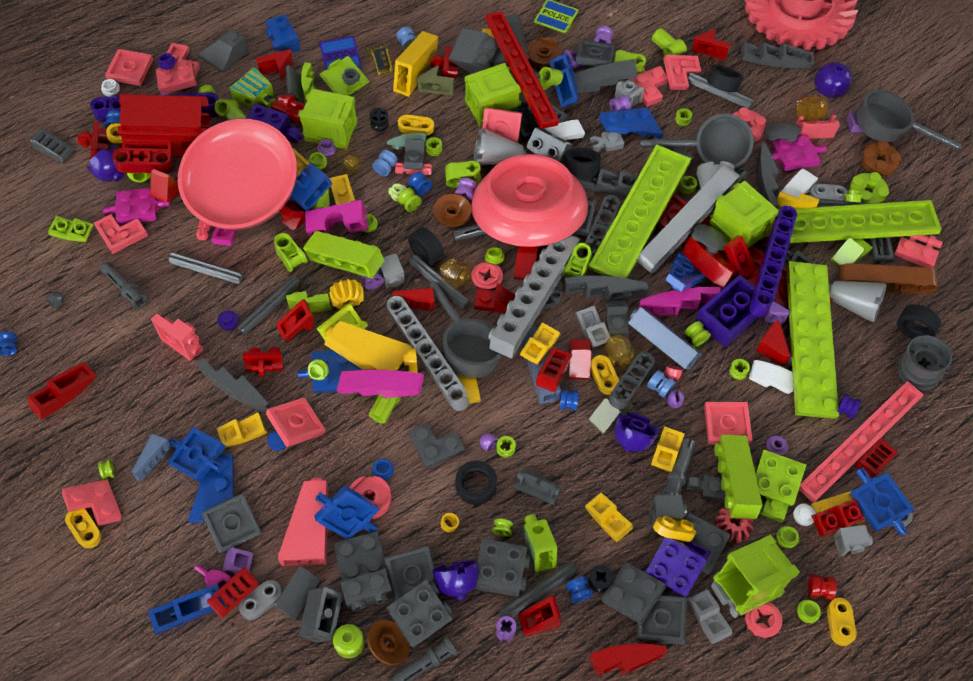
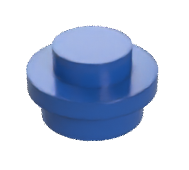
M276 430L269 434L267 442L271 449L281 451L286 448Z
M380 459L373 464L372 473L374 476L387 480L392 477L394 466L389 460Z

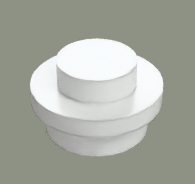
M107 79L102 83L101 91L105 96H114L119 93L120 86L115 80Z
M800 504L794 509L793 516L799 525L809 526L814 523L811 515L816 514L813 507L808 504Z

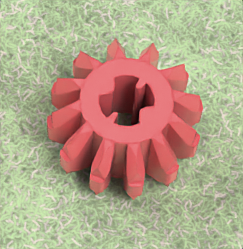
M721 509L719 515L715 518V522L718 523L716 526L731 534L728 543H731L733 538L737 544L742 541V538L747 540L750 536L749 533L754 529V526L751 525L753 519L730 518L728 509Z

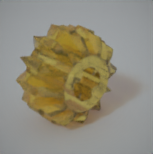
M820 95L801 97L796 105L798 117L804 116V121H818L825 118L828 111L826 98Z

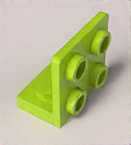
M763 450L759 455L757 461L759 465L756 471L760 495L793 506L806 464Z

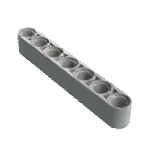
M728 165L721 167L642 250L637 262L650 273L655 272L694 231V227L700 224L716 208V198L721 194L725 196L734 189L732 187L741 180L742 176Z
M400 296L391 297L387 301V308L393 321L407 342L413 348H416V355L451 407L456 411L465 410L469 405V398L464 386L405 300Z

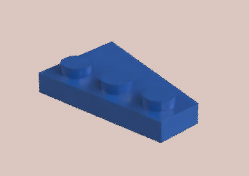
M648 107L602 112L599 116L603 127L608 132L621 134L633 132L638 133L642 137H645L646 134L654 135L656 139H661L663 136Z
M679 252L666 281L671 284L673 289L682 292L706 281L708 278L683 253Z
M232 454L220 455L217 461L224 464V469L220 468L223 471L217 472L211 468L202 480L188 518L189 523L205 522L201 512L234 497V457Z

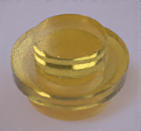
M349 155L346 157L343 168L349 172L356 170L361 165L359 156Z

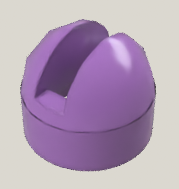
M672 390L667 396V404L672 408L682 406L684 402L683 393L679 390Z
M485 433L480 438V445L486 452H490L497 445L498 438L490 433Z

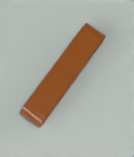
M846 263L838 269L840 281L884 283L887 285L885 292L931 294L939 288L936 270L933 268Z

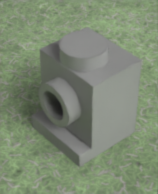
M631 79L626 81L620 80L617 83L616 99L621 95H626L630 101L631 108L642 102L643 87L640 88Z
M866 525L839 528L833 535L839 557H844L849 551L852 554L865 551L867 546L873 544L872 535L867 531Z

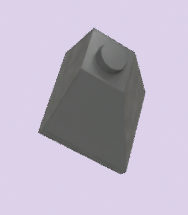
M233 29L226 31L198 53V57L225 73L248 53L245 37Z

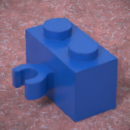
M285 14L266 20L267 28L265 33L267 38L272 40L271 43L275 51L278 50L280 52L290 49L291 53L301 50L299 38Z
M311 163L296 178L295 187L290 196V199L306 212L314 206L333 184L325 173Z

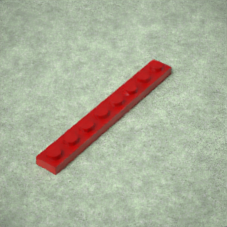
M503 11L486 14L485 20L540 128L545 129L558 126L559 119Z

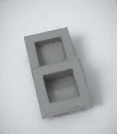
M595 306L574 314L586 339L590 340L592 348L612 341L605 323L601 322Z
M708 589L688 598V603L711 644L732 635V629L720 613V606Z

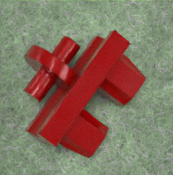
M446 46L443 58L439 54L430 59V66L432 68L439 66L442 77H450L456 80L458 68L453 66L458 65L448 60L451 47Z
M281 94L271 108L288 114L289 118L294 119V122L300 125L302 122L298 114L300 110L304 109L306 104L295 100L294 95L289 94L285 96Z
M94 122L92 135L89 134V131H84V133H80L77 136V142L84 149L91 146L90 160L102 149L106 148L108 151V144L98 142L109 141L106 134L107 129L99 128L100 122Z
M250 347L248 352H243L245 372L259 371V376L265 377L266 371H283V359L279 347H271L268 352H261L258 347Z

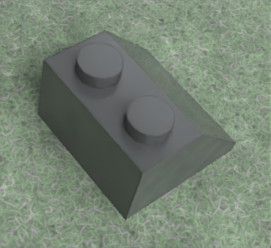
M462 28L448 60L473 74L489 68L498 44L493 37L484 32Z

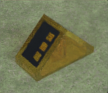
M387 44L366 49V53L377 76L394 72Z

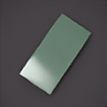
M411 132L401 134L389 139L387 145H392L391 148L403 149L406 139L424 140L425 142L427 140V133Z

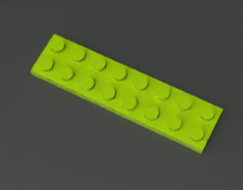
M656 144L590 262L589 270L603 276L629 277L639 254L645 248L691 163V158Z
M931 200L797 208V217L790 243L848 240L849 238L867 239L940 234L941 226Z
M788 261L786 264L788 308L790 311L789 323L795 415L836 419L839 417V412H837L838 396L827 265Z

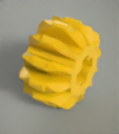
M355 279L340 280L339 283H334L330 287V300L333 306L338 309L343 308L347 304H351L352 307L358 306L364 301V291L361 282H357Z

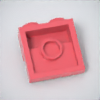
M158 314L151 318L160 339L190 361L201 354L203 346L199 344V336L195 334L196 330L189 322L184 323L177 319L173 323L168 317L163 318Z

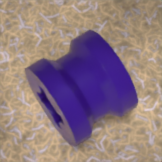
M845 393L838 405L837 412L839 414L845 413L848 415V418L853 419L859 409L861 400L858 398L852 399Z

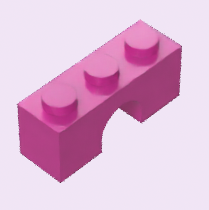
M354 200L305 212L306 232L310 238L315 231L331 234L333 226L338 223H344L349 233L368 230L367 209L362 200Z

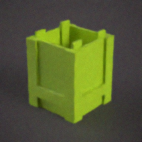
M505 63L465 76V103L469 106L479 126H483L485 107L501 110L521 107L519 94L522 91L510 74V67H507Z
M311 89L310 93H307L305 97L307 102L304 109L300 110L298 114L303 126L301 134L304 135V141L319 144L321 140L328 139L333 141L335 147L347 149L353 130L358 122L355 111V98Z
M743 181L741 184L739 182L732 187L734 189L725 196L721 194L716 198V208L710 216L709 224L721 231L729 241L737 235L743 236L747 248H750L763 237L770 234L771 227L779 210L746 181Z
M769 535L731 552L727 557V562L721 571L715 574L713 579L715 583L723 588L736 606L735 610L742 616L781 597L785 592L784 588L791 579L797 577L800 571L795 565H792L776 545L774 538Z

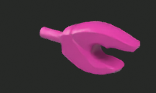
M198 564L194 567L195 570L205 576L204 582L207 587L218 584L220 588L222 583H226L231 578L229 574L218 569H211L208 572Z

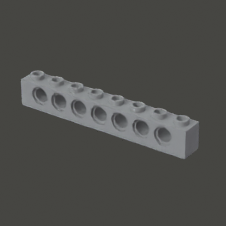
M570 235L559 242L547 245V249L544 248L539 257L540 260L534 262L531 274L526 275L523 287H518L514 301H509L505 315L501 314L499 317L498 326L490 331L488 337L491 340L489 349L511 359L513 358L563 276L574 247L579 244V238Z

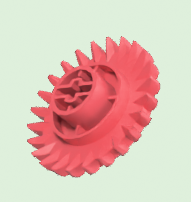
M745 0V10L749 14L748 19L750 23L757 24L755 29L760 33H764L766 39L774 40L780 46L782 43L797 48H803L804 50H811L812 47L823 49L826 44H836L838 39H843L853 27L854 19L858 13V10H853L857 0Z

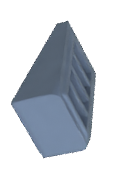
M154 434L150 436L131 471L137 481L141 482L171 449L167 439Z

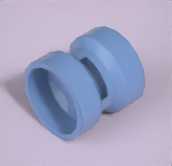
M403 27L396 34L404 51L417 38L410 27Z
M382 150L379 159L375 160L372 168L379 175L388 176L391 167L395 166L398 159L391 151Z
M658 370L648 382L647 387L651 390H656L659 396L665 399L673 390L676 381L666 378L664 373Z

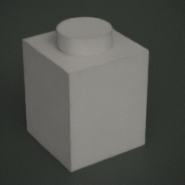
M397 254L383 257L385 261L379 270L384 278L386 289L405 283L404 271Z

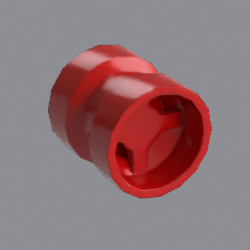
M810 574L808 579L809 597L817 598L823 595L825 599L834 600L837 591L836 578L831 576L821 578L819 575Z

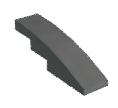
M744 42L741 46V60L782 68H813L815 66L814 53L782 43L780 47H776L763 42L759 47Z
M635 60L609 63L575 73L578 93L600 91L601 86L617 85L621 79L637 78Z
M762 143L757 158L758 190L775 208H778L779 204L775 197L779 189L776 183L779 170L766 143Z
M602 168L594 176L577 177L586 189L623 197L628 196L638 178L637 175L620 170L619 174Z
M576 276L564 278L563 290L565 295L584 292L586 298L605 296L606 300H626L646 297L648 283L612 276Z
M204 358L197 362L201 373L217 388L249 408L266 414L270 408L269 403L243 375L235 380L224 367L215 371Z

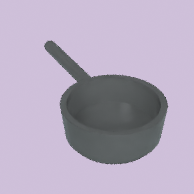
M872 90L868 92L857 109L856 118L859 127L867 136L876 141L894 142L911 128L956 150L962 147L961 143L914 122L913 113L907 103L889 91Z
M718 114L703 123L698 131L697 139L641 140L639 145L641 147H655L656 144L662 147H697L698 155L703 163L713 161L714 165H718L720 161L731 163L736 168L749 158L753 150L754 137L751 128L742 118L733 114Z
M432 281L430 288H433L434 294L454 322L443 334L444 359L455 373L464 377L479 378L491 374L497 368L502 354L489 349L491 340L488 337L492 328L495 327L480 320H461L437 282Z

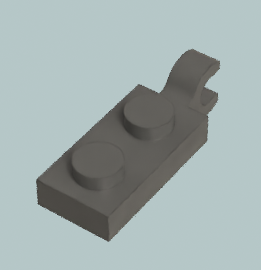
M704 475L702 480L696 477H689V481L686 483L687 491L701 492L702 499L725 502V491L721 488L722 478Z

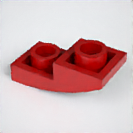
M856 499L811 515L820 537L835 532L839 528H846L864 520Z

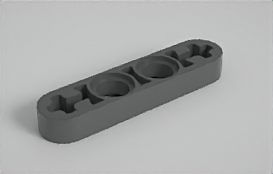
M608 195L604 198L585 241L590 248L593 242L596 243L595 249L592 251V259L618 214L620 199L615 195ZM613 203L611 211L608 210V206ZM607 216L610 218V221L603 222L600 218ZM601 231L604 233V236L597 237L594 235V232ZM583 249L584 255L587 256L588 251Z
M640 352L611 392L608 399L611 406L616 409H624L655 363V358L650 353ZM643 361L646 362L644 366L640 365ZM632 371L638 372L641 376H635ZM623 383L630 384L633 389L626 388ZM620 393L624 395L621 400L618 399Z

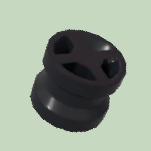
M375 108L370 112L371 128L378 132L386 130L389 126L387 111L383 108Z
M603 565L594 567L588 579L590 588L597 593L607 591L612 582V572Z

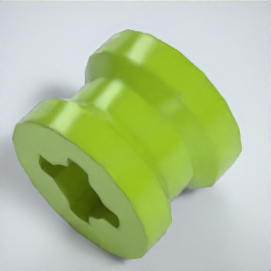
M406 188L399 194L397 201L404 205L408 212H413L420 206L422 199L415 195L411 188Z
M701 321L693 323L684 332L687 337L691 338V343L695 347L703 344L711 335L708 330H704Z

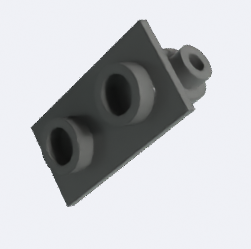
M522 469L518 473L514 488L554 506L562 486Z

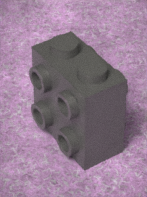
M483 538L478 558L479 573L475 589L519 597L520 590L525 591L527 577L523 576L524 568H529L531 555H527V547Z
M424 580L385 607L410 647H415L452 620L450 614H452L450 607L445 601L441 603L437 597L439 591L432 581L428 583L427 580Z

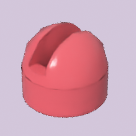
M667 365L665 377L677 381L680 379L683 369Z

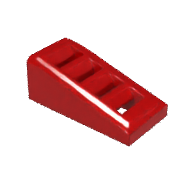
M433 288L392 291L393 296L402 297L410 308L435 310Z
M553 347L537 375L536 385L555 392L572 358V354ZM555 357V358L561 359V360H563L564 362H561V361L556 360V359H553V358Z
M881 438L854 467L857 470L864 468L870 478H875L896 456L898 451ZM879 446H882L885 450H887L890 453V455L884 452ZM877 450V451H878L881 455H883L886 459L884 460V459H883L881 456H879L875 451ZM871 455L874 456L878 461H880L881 464H879L876 460H874V459L871 457ZM866 460H869L873 465L877 467V469L870 465Z
M243 567L206 602L222 619L250 594L259 583ZM232 584H234L238 588L241 594L238 593V591L232 586ZM225 590L231 595L234 601H232L231 598L224 592ZM219 596L227 604L226 608L217 599Z

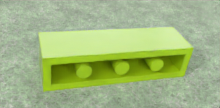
M315 231L303 247L310 261L372 279L385 261L381 250L377 246L348 240L342 236L337 237L327 232Z
M721 434L719 442L715 444L714 452L719 460L718 472L722 475L721 488L725 491L726 495L725 507L729 510L730 518L757 519L763 505L747 436Z

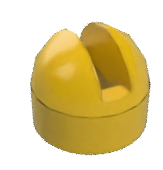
M453 513L444 514L440 522L442 530L447 533L454 532L459 525V518Z

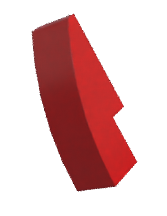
M692 236L682 251L686 258L701 273L722 289L730 284L738 271L737 268L724 260L723 255L718 252L715 254L709 252L704 244L694 240Z
M82 362L47 380L46 387L28 396V406L42 420L80 394L96 378V374L85 362Z
M625 644L594 652L590 655L589 661L597 677L618 667L622 676L664 657L668 650L665 646L653 644Z

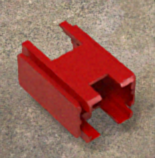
M119 94L121 126H118L117 134L121 135L122 148L116 149L112 154L115 167L122 173H151L153 169L162 173L170 172L173 167V157H183L190 144L207 128L211 127L210 115L208 113H201V107L209 106L208 99L205 96Z

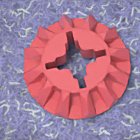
M483 262L476 265L472 270L471 280L474 282V286H478L480 289L491 290L496 288L497 283H502L503 272L496 264ZM490 272V278L484 281V276Z
M770 602L745 614L744 620H746L747 629H750L754 636H760L764 639L772 637L782 627V615L779 609ZM759 614L762 617L770 615V617L766 621L767 625H765L764 623H756L760 618Z

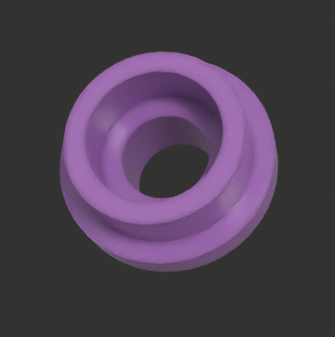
M324 139L319 142L317 152L322 153L324 156H331L336 152V147L333 141Z
M772 436L766 442V449L769 452L783 456L788 450V443L780 436ZM774 443L779 444L781 447H776Z

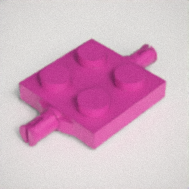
M807 134L797 136V140L794 142L777 139L771 143L774 150L771 156L774 161L776 160L781 165L783 171L819 166L821 160L818 153H826L827 151L826 145L814 146Z
M151 187L116 192L115 205L102 207L104 215L116 214L117 224L125 225L137 218L140 223L156 221L159 208L170 207L171 203L170 201L166 203L151 197Z

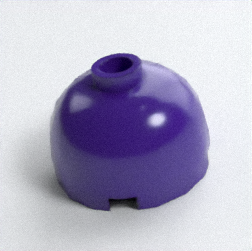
M838 62L825 64L819 69L814 79L817 91L830 98L840 95L844 96L852 83L851 71L844 64Z
M111 145L112 149L108 151L106 148L102 149L89 161L91 166H87V169L98 180L111 182L113 180L119 181L124 177L125 174L116 169L112 157L113 152L119 148L117 145Z
M628 412L626 416H622L623 413H620L615 423L614 434L622 448L631 453L645 451L650 448L659 433L658 426L655 424L653 427L649 424L650 419L640 414Z
M475 560L452 562L453 565L446 567L444 564L432 570L438 590L446 596H453L454 600L467 598V593L473 591L477 586L479 568Z

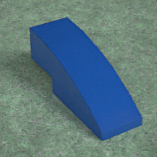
M563 54L550 60L551 68L560 70L563 74L562 82L555 86L561 108L578 102L577 83L570 57Z
M218 584L148 610L155 636L214 612L206 601L219 589ZM219 596L217 599L225 606L224 601Z

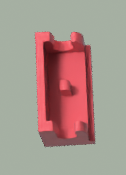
M831 115L829 120L803 121L804 116H799L795 123L802 129L800 135L807 134L809 139L834 138L840 125L839 121H835L836 115Z

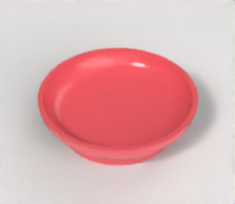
M252 119L225 121L210 127L200 134L184 153L178 171L179 192L189 211L206 224L225 230L251 228L272 218L289 200L297 178L296 157L287 138L273 126Z
M526 154L510 157L498 163L477 185L473 194L471 208L476 223L489 236L511 245L534 247L559 242L576 232L587 217L588 200L582 184L563 164L550 157Z

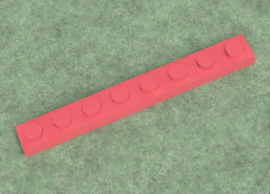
M907 381L800 484L799 491L812 503H815L924 394Z

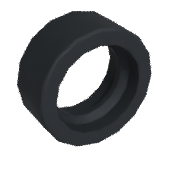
M712 65L706 80L709 84L720 90L737 92L743 76L738 71L727 66Z
M573 148L567 151L564 166L574 176L591 177L598 174L601 163V156L598 152L588 148Z
M420 227L408 237V242L413 252L428 265L432 266L444 256L442 244L429 229Z
M911 304L902 311L897 320V326L905 336L911 339L923 335L935 337L941 326V319L932 309L918 304ZM911 319L920 321L927 327L920 326L914 323Z
M475 460L467 462L460 467L456 473L455 487L458 496L464 502L471 505H480L488 502L494 496L497 477L489 464ZM472 472L483 473L488 477L489 487L483 493H470L466 491L463 485L465 476Z

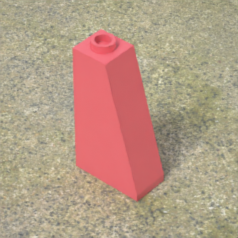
M313 478L310 481H304L278 555L281 567L327 565L328 528L316 522L314 517L324 506L315 500L316 495L322 492L329 497V488L326 480Z

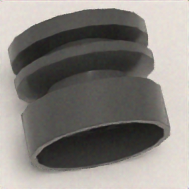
M923 335L912 339L898 363L897 371L900 379L904 383L908 381L921 391L933 389L940 383L952 363L951 350L944 341L934 336Z

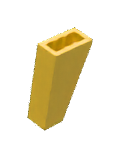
M422 31L395 60L394 92L408 97L411 96L418 84V76L426 71L430 64V59L437 52L439 36Z
M338 321L335 327L331 325L324 335L327 337L324 345L362 370L397 371L404 362L403 353H407V349L413 348L409 344Z

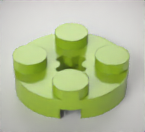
M876 172L871 174L862 173L855 176L849 187V190L860 191V195H864V198L861 200L862 203H883L889 194L888 185L881 178V175ZM866 188L871 189V190H872V193H870V191H868V190L866 191L865 189H866Z

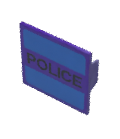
M354 36L319 42L326 70L331 63L339 58L342 60L347 56L352 59L358 68H362Z

